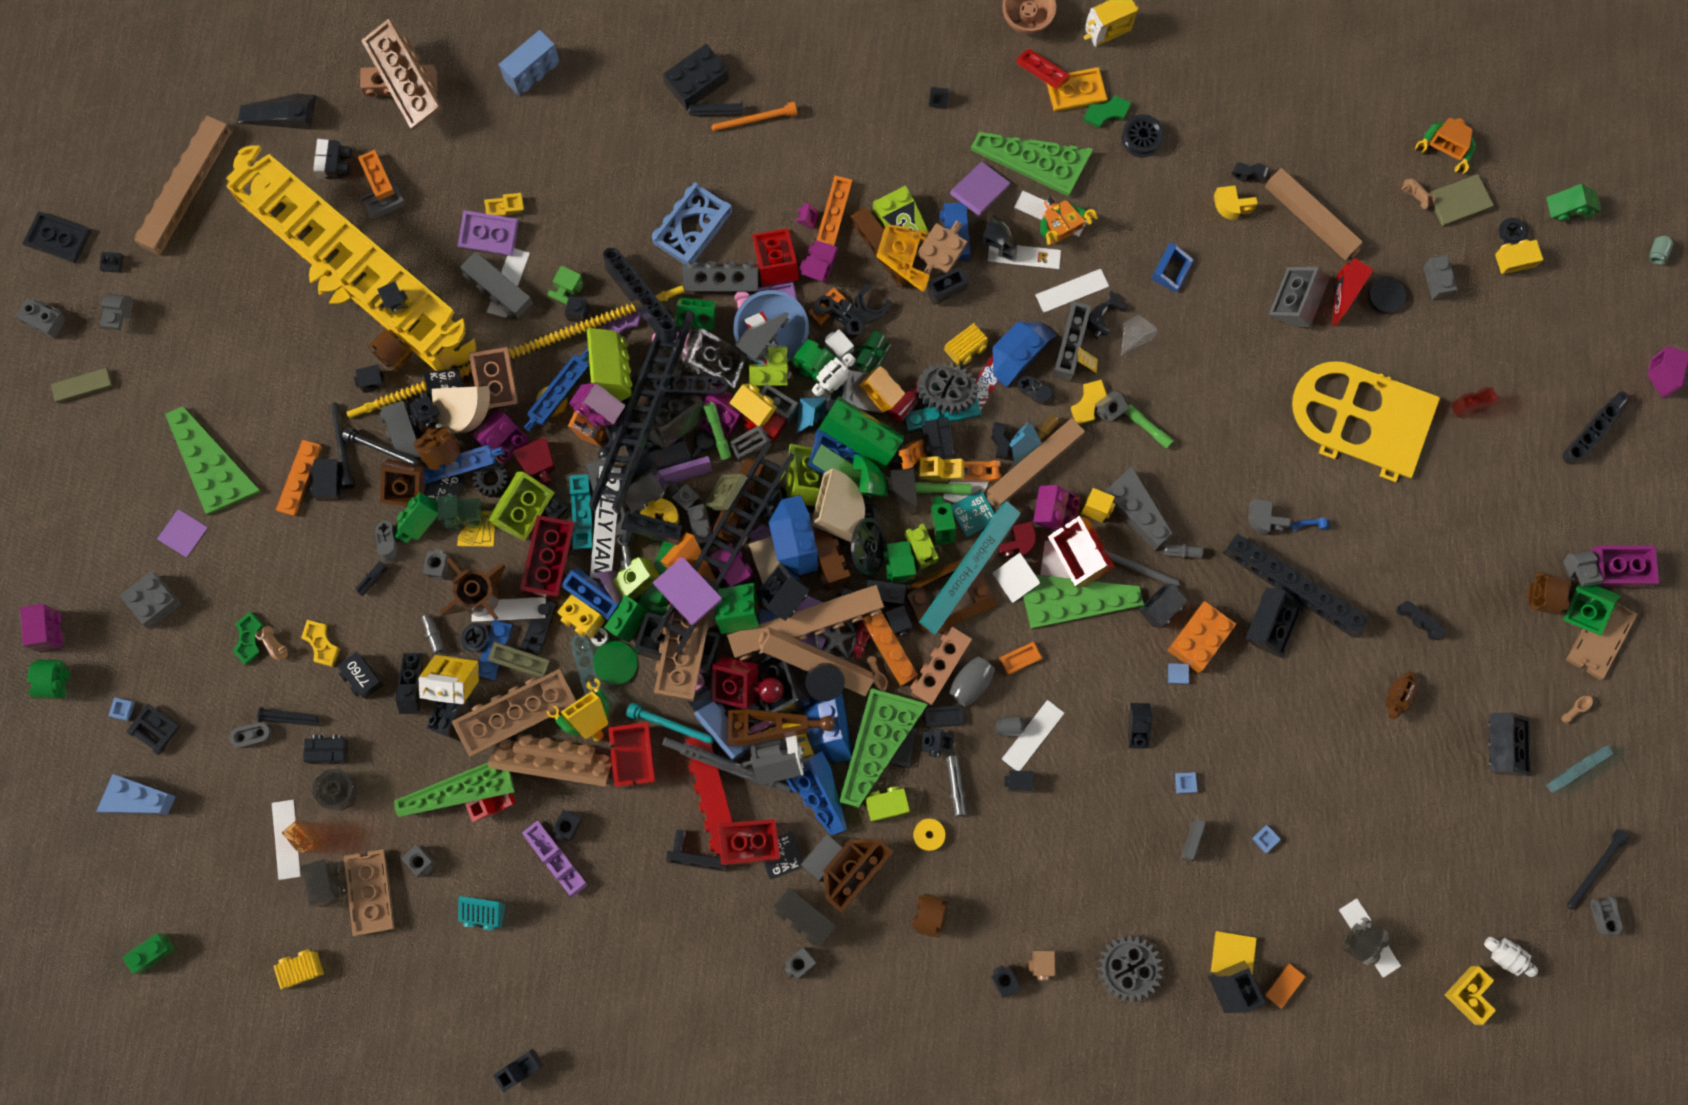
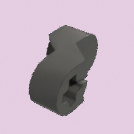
M382 521L375 528L377 552L384 561H390L397 555V543L394 537L395 529L389 521Z

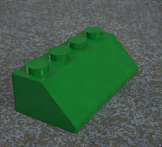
M838 396L819 427L826 434L883 469L904 440L903 435Z

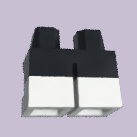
M317 139L313 168L318 179H325V177L340 179V175H350L349 163H343L342 159L352 158L351 147L341 145L340 141Z

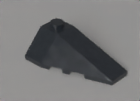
M296 93L240 105L238 123L311 130L316 95Z

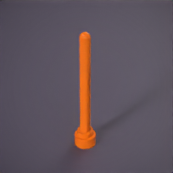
M795 101L787 103V105H784V108L716 123L711 126V129L719 131L783 115L795 117L798 116Z

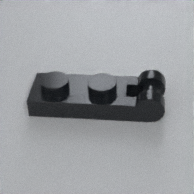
M546 601V604L538 606V613L545 615V618L530 620L525 638L521 644V650L534 651V654H541L557 607L556 603ZM532 638L538 639L536 644L531 643Z

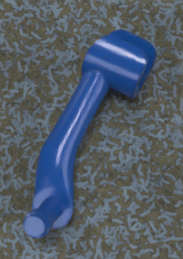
M1325 518L1300 520L1296 523H1290L1289 526L1293 531L1305 525H1318L1319 530L1330 528L1329 520Z

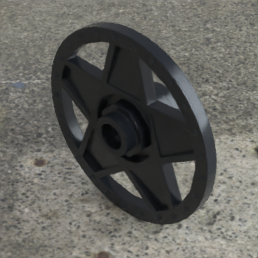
M867 517L861 519L853 531L851 553L854 565L861 574L874 575L878 572L884 560L885 537L879 522L874 518ZM867 522L872 523L869 530L865 525V523ZM874 558H878V561L875 567L873 568ZM858 559H863L864 568L861 566Z

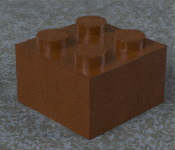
M387 459L381 467L380 503L408 506L409 501L415 498L419 492L424 495L425 464H419L414 467L402 461Z

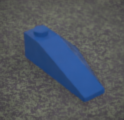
M822 751L807 756L809 761L803 763L804 775L786 780L793 792H798L804 799L803 803L805 806L812 808L816 813V819L830 835L845 831L847 827L841 804L839 803L831 767Z

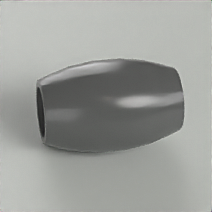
M976 657L963 667L956 676L949 694L967 707L976 701L987 689L995 669L984 659Z

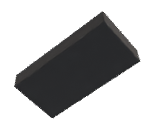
M963 705L926 707L924 709L925 728L965 725Z

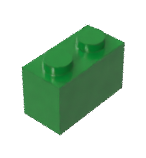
M625 595L604 628L618 638L630 643L643 623L646 612H650V609Z
M156 933L123 956L122 959L132 974H142L174 952L175 949L166 934Z

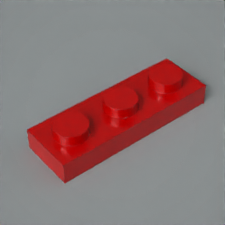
M1027 49L1017 58L1018 65L1056 90L1069 81L1070 75L1031 49Z

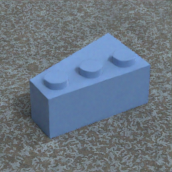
M112 774L96 812L103 814L168 815L175 796Z

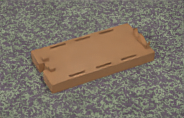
M1618 602L1602 636L1590 631L1586 632L1585 629H1582L1566 660L1579 668L1583 666L1588 668L1587 673L1599 680L1604 679L1637 614Z
M384 849L367 852L368 856L364 857L360 853L344 856L351 925L354 937L395 929Z

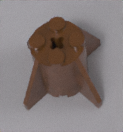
M448 558V563L458 574L454 580L452 590L455 599L439 612L445 616L467 611L477 617L490 613L497 620L498 616L493 611L500 600L497 585L506 566L501 562L487 574L480 570L471 569L461 572L455 563Z

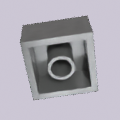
M152 571L119 595L141 624L150 629L182 605L161 577Z

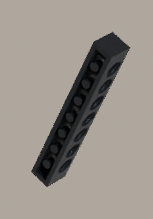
M1238 533L1231 539L1222 553L1273 587L1286 590L1304 607L1352 638L1360 634L1369 620V617Z

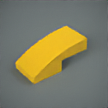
M521 193L504 194L503 198L484 200L486 214L506 217L524 211Z

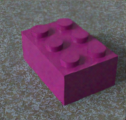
M1598 545L1590 550L1598 559L1596 566L1603 579L1601 584L1596 586L1601 588H1651L1659 584L1656 546Z

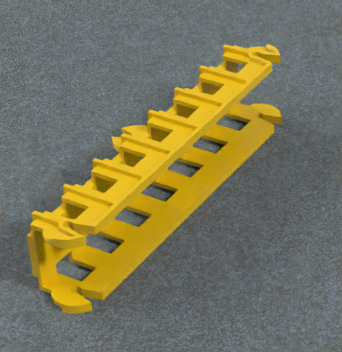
M247 146L238 151L233 164L235 170L226 178L229 182L226 187L249 213H252L272 230L276 236H279L312 265L309 272L310 284L320 279L318 284L319 296L335 291L329 301V304L332 305L346 303L352 299L387 330L391 329L402 343H406L415 354L435 371L448 370L453 366L459 367L470 362L469 353L476 352V342L474 339L460 347L459 351H454L466 333L463 318L455 323L451 319L454 314L452 308L270 154L250 167V164L255 161L262 150L260 146ZM251 182V194L247 195L243 189ZM282 202L287 207L274 218L270 212ZM309 225L313 230L301 241L297 235ZM335 248L340 251L329 263L325 261V258ZM362 272L367 274L356 286L353 285L352 282ZM395 281L399 289H404L408 300L405 301L408 308L404 309L400 314L390 316L385 307L383 309L380 307L383 301L377 289ZM418 319L421 320L410 332L408 331ZM443 347L442 351L438 355H436L438 351Z

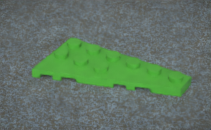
M183 406L165 414L207 515H211L261 493Z
M871 688L839 803L859 808L928 704Z
M487 762L394 800L395 812L398 817L513 793L515 791L511 771L488 768Z

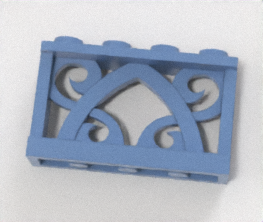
M695 182L686 189L684 197L675 203L671 214L665 216L661 227L654 230L652 234L653 245L659 247L683 263V265L687 264V262H695L731 215L732 207L729 203L722 201ZM695 196H702L705 199L704 207H700L699 199L697 204L692 203ZM709 202L716 205L720 209L716 210L713 208H708ZM693 215H700L699 223L703 231L701 233L689 232L683 236L681 228L682 219ZM704 215H706L705 219L711 220L707 224L703 222ZM667 233H671L672 237L668 238V240H675L677 238L678 241L673 244H667L663 238ZM695 237L696 240L694 243H692L688 238ZM681 245L682 249L686 252L685 255L674 248Z

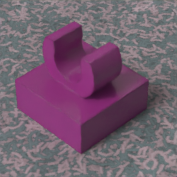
M810 203L803 204V207L797 210L800 213V218H795V220L799 224H804L808 229H814L819 212Z

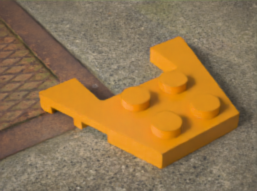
M887 224L876 257L924 292L930 275L913 268L912 265L918 244H923L929 233L923 229L914 231L910 230L909 227Z

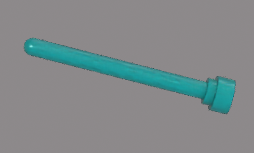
M632 702L627 709L626 716L629 718H643L708 744L714 742L712 736L644 711L641 705Z

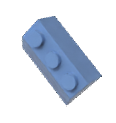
M713 701L694 714L696 719L714 738L731 761L736 762L751 750V746L728 745V718L725 715L727 711L720 703L716 705Z

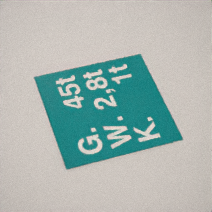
M982 490L951 505L952 512L966 537L987 527L995 515Z

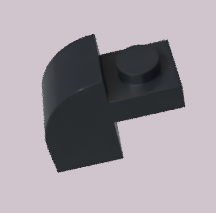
M533 1048L496 1072L493 1077L504 1093L534 1074L544 1065Z

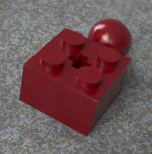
M722 657L712 665V701L748 709L758 700V693L761 699L768 703L777 702L783 696L784 688L778 679L766 678L762 682L758 681V664Z

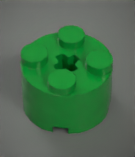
M805 339L789 362L800 370L799 374L807 379L812 377L815 381L819 382L816 378L819 372L835 358L825 348L823 350L818 348L819 344Z
M36 659V662H32L27 676V683H31L32 689H28L30 696L33 699L65 698L67 693L66 680L70 679V669H66L64 662L51 659Z

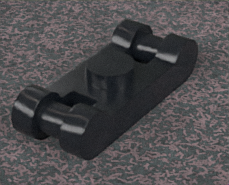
M1405 601L1396 608L1400 616L1406 615L1412 620L1414 626L1426 631L1430 640H1436L1444 635V628L1412 602Z

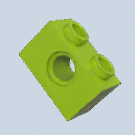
M638 557L631 561V565L617 574L613 583L622 598L627 595L635 600L660 575L650 559Z

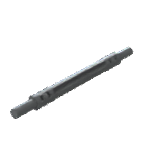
M666 737L663 741L664 746L680 751L682 755L758 783L752 768L687 743L681 744ZM780 781L763 785L768 788L774 787L787 793L791 790L788 784Z

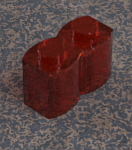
M1486 387L1476 393L1470 392L1461 395L1451 406L1455 416L1463 418L1471 415L1473 412L1479 413L1488 410L1498 401V397L1494 388Z

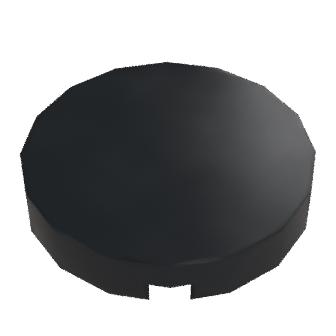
M1389 277L1375 281L1368 292L1369 303L1379 313L1393 314L1400 310L1406 300V290L1403 285L1396 279Z
M820 663L809 670L806 675L805 685L808 693L814 699L830 701L842 693L845 679L842 671L836 665Z

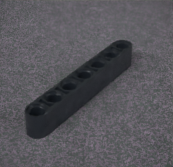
M607 248L604 250L605 270L661 341L665 343L674 342L677 339V328L673 317L618 249Z

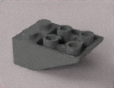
M784 311L747 329L735 345L754 360L757 357L760 359L766 352L764 347L767 343L772 344L778 336L776 331L779 327L784 328L788 323L789 318L787 317L789 313Z
M850 370L852 373L843 385L832 393L827 390V401H836L838 396L866 413L883 414L858 385L868 375L866 373Z

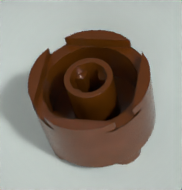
M391 329L388 331L383 330L367 347L368 349L373 348L375 350L373 352L374 356L386 367H394L392 371L396 373L412 357L410 354L412 349L406 343L401 344L397 340L398 336Z
M434 426L431 429H427L426 433L413 444L427 468L431 470L441 469L439 466L443 464L446 466L450 465L460 455V447L450 430L445 427L436 428Z
M1537 573L1533 577L1537 579L1534 583H1530L1528 588L1527 600L1528 604L1532 605L1531 610L1550 614H1559L1562 610H1567L1569 607L1568 593L1571 588V581L1562 576Z
M924 893L923 896L919 895L917 902L919 914L914 916L912 927L916 929V933L940 939L941 935L938 931H943L947 914L944 903L948 904V898Z

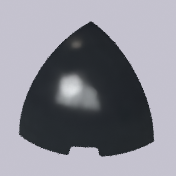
M992 215L984 232L982 243L999 249V257L1015 262L1017 258L1016 237L1004 220Z

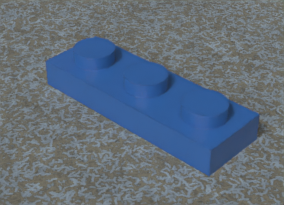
M493 620L488 635L489 641L485 644L486 648L483 649L478 664L479 677L495 681L500 665L487 660L494 642L507 646L513 625Z

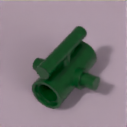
M873 331L865 345H858L856 347V352L860 354L855 361V365L861 370L868 372V374L871 370L881 366L892 347L891 344L887 343V337L877 331Z

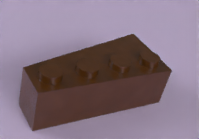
M810 513V514H809V517H810V521H811V522H812V518H813V514H814V513ZM812 526L817 548V569H821L822 575H820L823 587L827 586L829 591L850 584L849 570H845V560L843 555L839 553L840 548L837 538L833 534Z

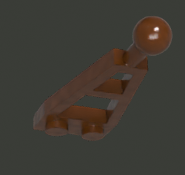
M750 709L728 710V745H752L808 733V728H821L824 731H831L836 723L831 716H824L821 720H808V716ZM749 719L776 722V730L749 735ZM782 722L802 724L799 726L782 729Z

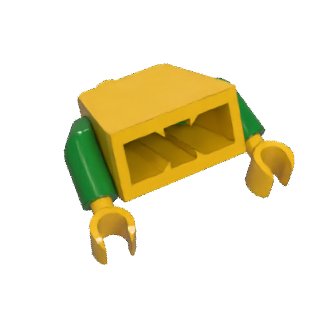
M595 678L596 687H592L588 681L587 688L591 692L561 711L562 715L559 714V709L556 706H553V708L556 709L557 713L550 715L547 711V715L552 718L554 717L556 719L555 722L564 732L576 737L582 736L585 739L592 736L594 741H599L604 737L601 729L608 725L607 717L609 715L610 703L603 690L599 689L600 681Z

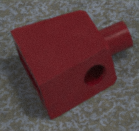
M546 437L512 451L527 475L533 479L539 478L540 483L544 486L552 482L549 473L556 469Z

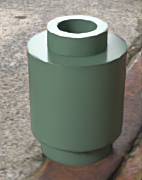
M1660 236L1655 238L1649 253L1650 262L1663 265L1668 260L1674 245L1669 237Z

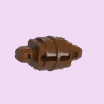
M1408 671L1404 676L1393 682L1392 687L1388 691L1385 704L1389 708L1388 717L1396 719L1400 714L1411 708L1418 692V684L1415 683V673Z

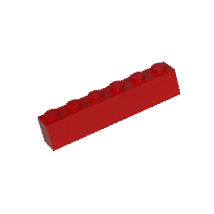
M693 737L685 739L687 744L714 754L712 744ZM690 758L689 770L691 775H695L697 781L693 783L696 794H700L702 800L698 802L701 814L705 813L707 819L703 821L706 833L710 832L712 840H709L711 852L715 851L716 855H720L717 824L733 822L719 769Z

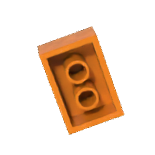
M1204 601L1167 651L1183 663L1189 664V667L1199 674L1235 627L1236 623Z

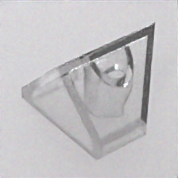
M1140 315L1123 322L1121 356L1153 340L1157 328Z

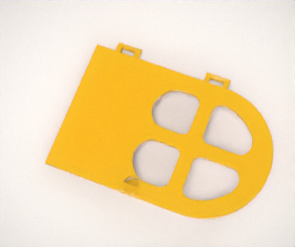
M1327 362L1313 367L1299 380L1294 390L1292 407L1295 420L1300 429L1311 440L1321 445L1319 454L1335 459L1339 451L1381 467L1382 470L1379 476L1396 482L1399 474L1410 479L1412 478L1440 397L1392 380L1389 376L1384 377V374H1376L1349 363ZM1328 374H1344L1348 376L1349 383L1343 399L1338 400L1317 392L1315 389L1317 379ZM1366 382L1374 385L1375 390L1380 391L1382 404L1378 410L1367 411L1354 406L1353 399L1359 383ZM1309 402H1316L1337 411V416L1330 433H1323L1312 424L1306 412ZM1347 416L1362 419L1370 425L1371 435L1366 442L1355 445L1341 438V432ZM1324 449L1333 450V454L1325 452ZM1389 471L1391 473H1394V476H1388L1385 474V472Z

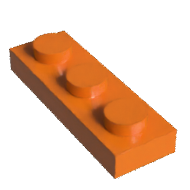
M373 150L359 156V161L377 200L379 201L395 194L376 151Z

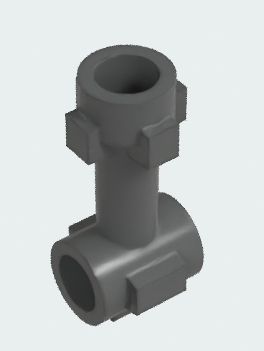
M621 534L616 541L617 545H620L622 548L624 560L621 561V566L626 569L634 559H631L630 544L622 540L623 534Z

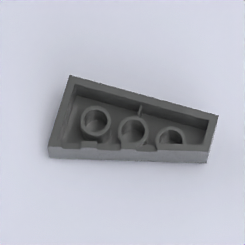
M1132 466L1104 491L1114 496L1113 503H1115V507L1113 510L1154 551L1172 534Z

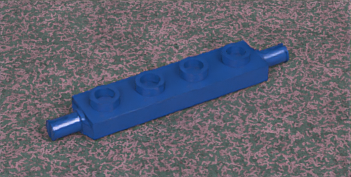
M588 349L585 350L581 357L573 355L527 414L530 420L524 426L526 430L531 432L536 424L544 426L590 367L586 362L589 359Z
M489 444L460 453L458 458L450 465H440L441 469L437 470L428 469L425 465V484L495 463L496 456L505 454V451L498 452L504 450V448L499 447L492 450Z

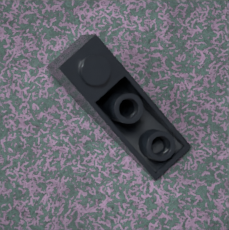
M403 653L395 698L399 714H419L421 704L419 676L423 672V653Z

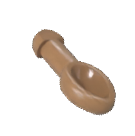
M870 656L867 658V664L870 666L873 674V685L877 690L884 692L887 688V679L883 673H880L876 663L877 659L874 656Z
M1591 696L1580 697L1575 702L1574 707L1562 715V722L1570 723L1579 713L1588 711L1593 704V698Z

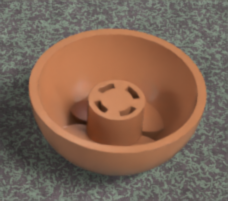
M1003 0V15L1006 22L1015 31L1023 34H1034L1044 30L1052 22L1056 12L1055 0Z

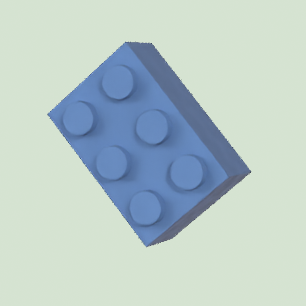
M539 30L499 64L504 81L520 96L522 93L527 92L532 84L540 81L545 73L554 69L559 59L554 43Z

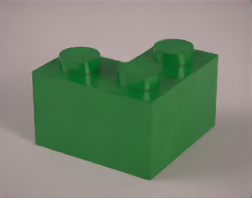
M1582 183L1546 197L1551 218L1559 222L1567 221L1574 215L1587 219L1601 212L1597 191Z
M910 541L887 544L886 550H883L884 561H888L886 565L887 580H891V583L895 584L913 583L916 571L914 558L911 554Z

